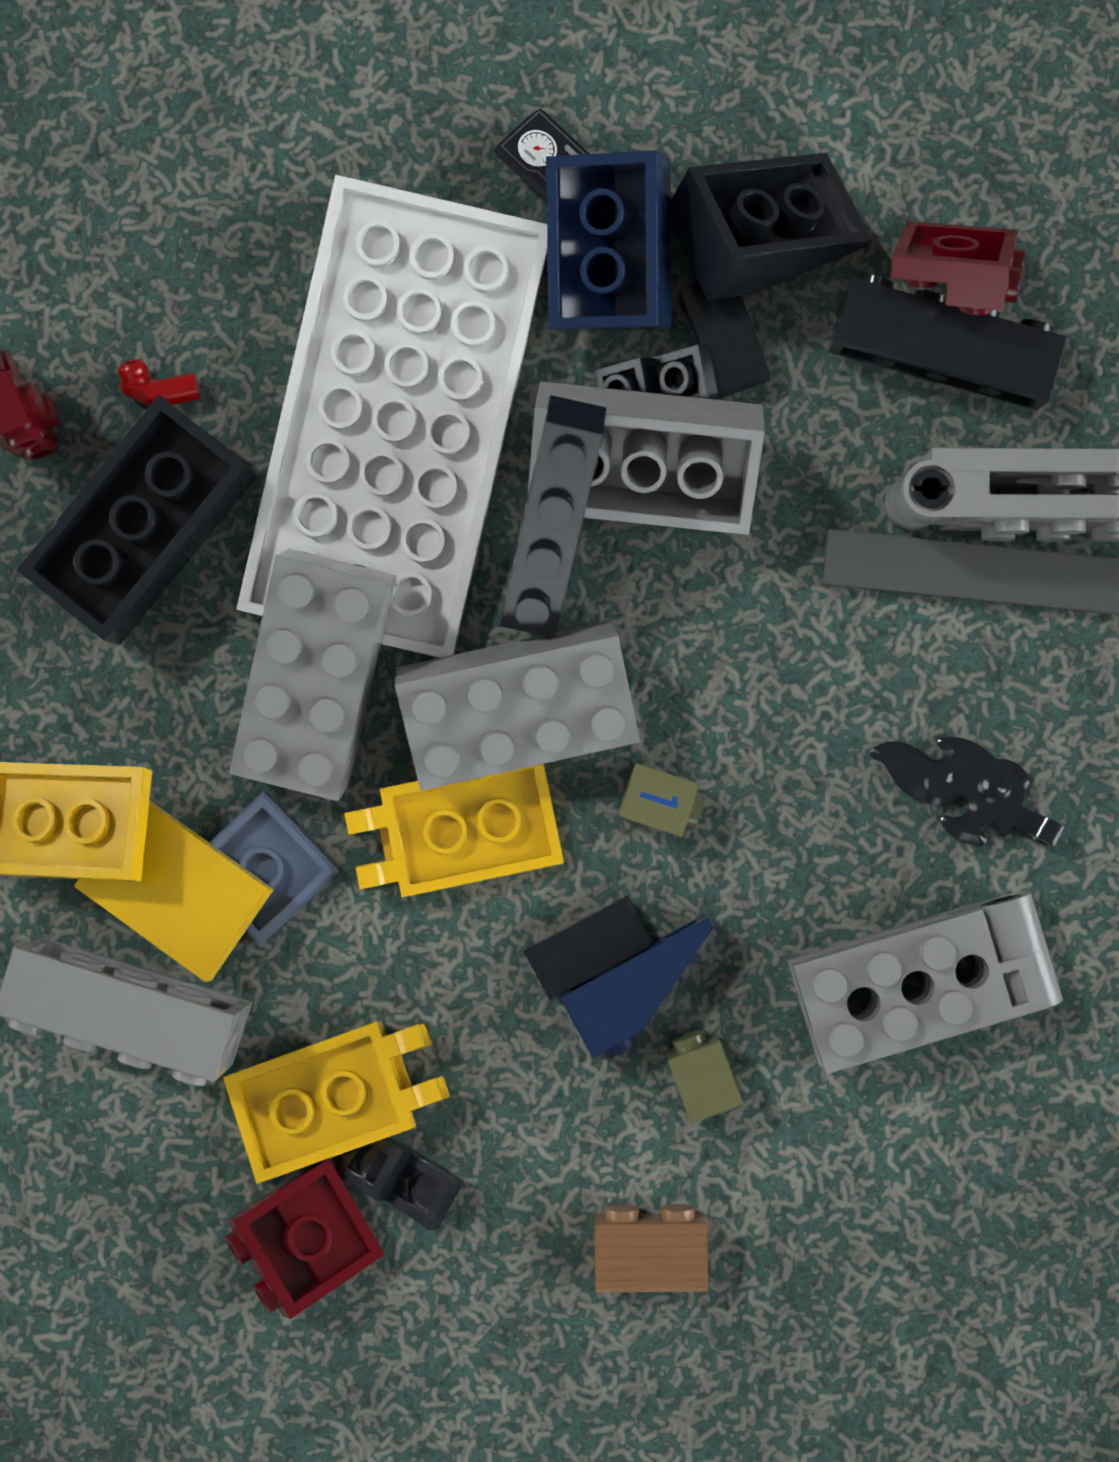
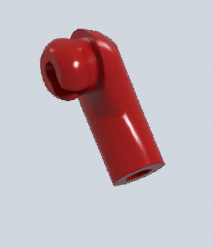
M141 359L122 362L118 367L117 372L121 379L118 386L124 396L148 407L159 395L172 405L200 399L194 373L159 380L148 376V368Z

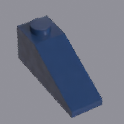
M705 914L653 942L652 946L560 994V999L592 1058L604 1052L607 1059L623 1053L636 1044L633 1036L644 1029L712 931L713 926Z

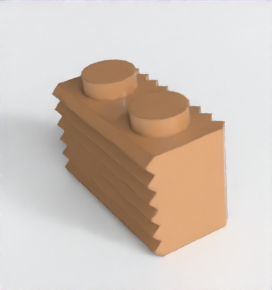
M615 1204L606 1207V1214H594L595 1292H708V1228L704 1213H694V1206L687 1204H667L661 1207V1214H639V1207L635 1205Z

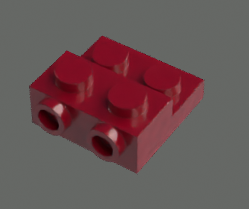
M906 221L893 254L891 278L904 279L905 284L917 288H931L937 286L938 282L948 283L945 305L958 306V309L966 314L986 315L991 313L992 310L1003 311L1005 302L1017 303L1026 250L1015 249L1018 230Z
M7 350L1 351L0 447L18 458L25 456L27 461L45 458L58 450L56 443L59 441L53 428L61 424L57 408L48 393L41 395L33 382L27 383L20 378L18 368L11 354Z
M329 1159L318 1162L279 1189L271 1190L226 1220L232 1229V1232L224 1236L229 1249L240 1265L250 1260L261 1279L253 1284V1289L269 1314L278 1309L281 1315L288 1319H292L385 1255Z

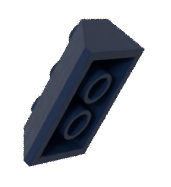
M657 150L546 156L549 330L629 331L672 329L671 159Z

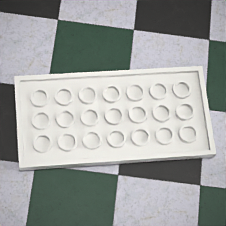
M335 175L236 610L263 616L275 555L287 549H292L396 575L397 578L381 644L439 658L455 654L548 255L547 224Z

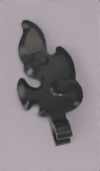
M959 737L939 738L937 746L943 751V756L938 760L931 759L921 750L903 742H886L871 749L870 756L884 764L896 785L909 796L925 799L935 807L947 806L959 798L967 802L968 810L964 815L959 817L944 815L940 819L943 828L951 836L962 842L983 846L987 841L984 833L987 828H994L999 837L1008 835L1014 828L1049 847V845H1056L1064 829V826L1056 821L1024 807L1030 792V782L1026 771L1019 764L1007 759H996L986 749L970 740Z

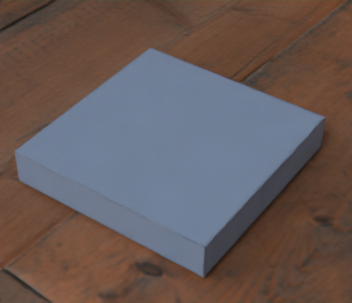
M263 791L209 842L274 889L245 931L258 947L262 946L340 871L266 791Z

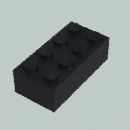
M159 395L22 562L17 571L103 641L121 645L258 475Z

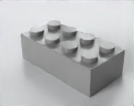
M540 381L534 411L528 492L549 397L553 395L607 407L603 439L584 518L749 535L765 434L762 404Z
M287 549L275 555L229 774L339 801L349 786L397 578L396 575L292 549Z
M612 620L556 632L555 638L541 635L396 667L395 689L420 791L640 742L619 636Z
M45 937L13 947L0 989V1016L10 1019L8 1026L16 1031L41 1035L44 1029L63 1035V1043L71 1048L95 1052L97 1047H102L118 1052L117 1060L126 1065L150 1069L152 1063L173 1069L172 1077L176 1080L197 1086H204L206 1080L215 1082L233 1065L252 1005L251 1001Z

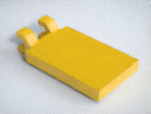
M0 762V876L141 882L152 770L144 767Z
M544 764L420 791L418 781L381 788L380 794L383 805L344 813L349 835L379 829L384 849L385 861L356 866L360 890L399 882L401 897H407L564 863Z
M150 800L141 882L78 879L74 885L83 894L204 982L213 980L274 890Z
M377 1021L223 1077L256 1183L270 1180L415 1128L417 1126L412 1110L450 1097L443 1076L415 1086L411 1085L402 1055L432 1045L425 1023L417 1024L386 1036L382 1021Z

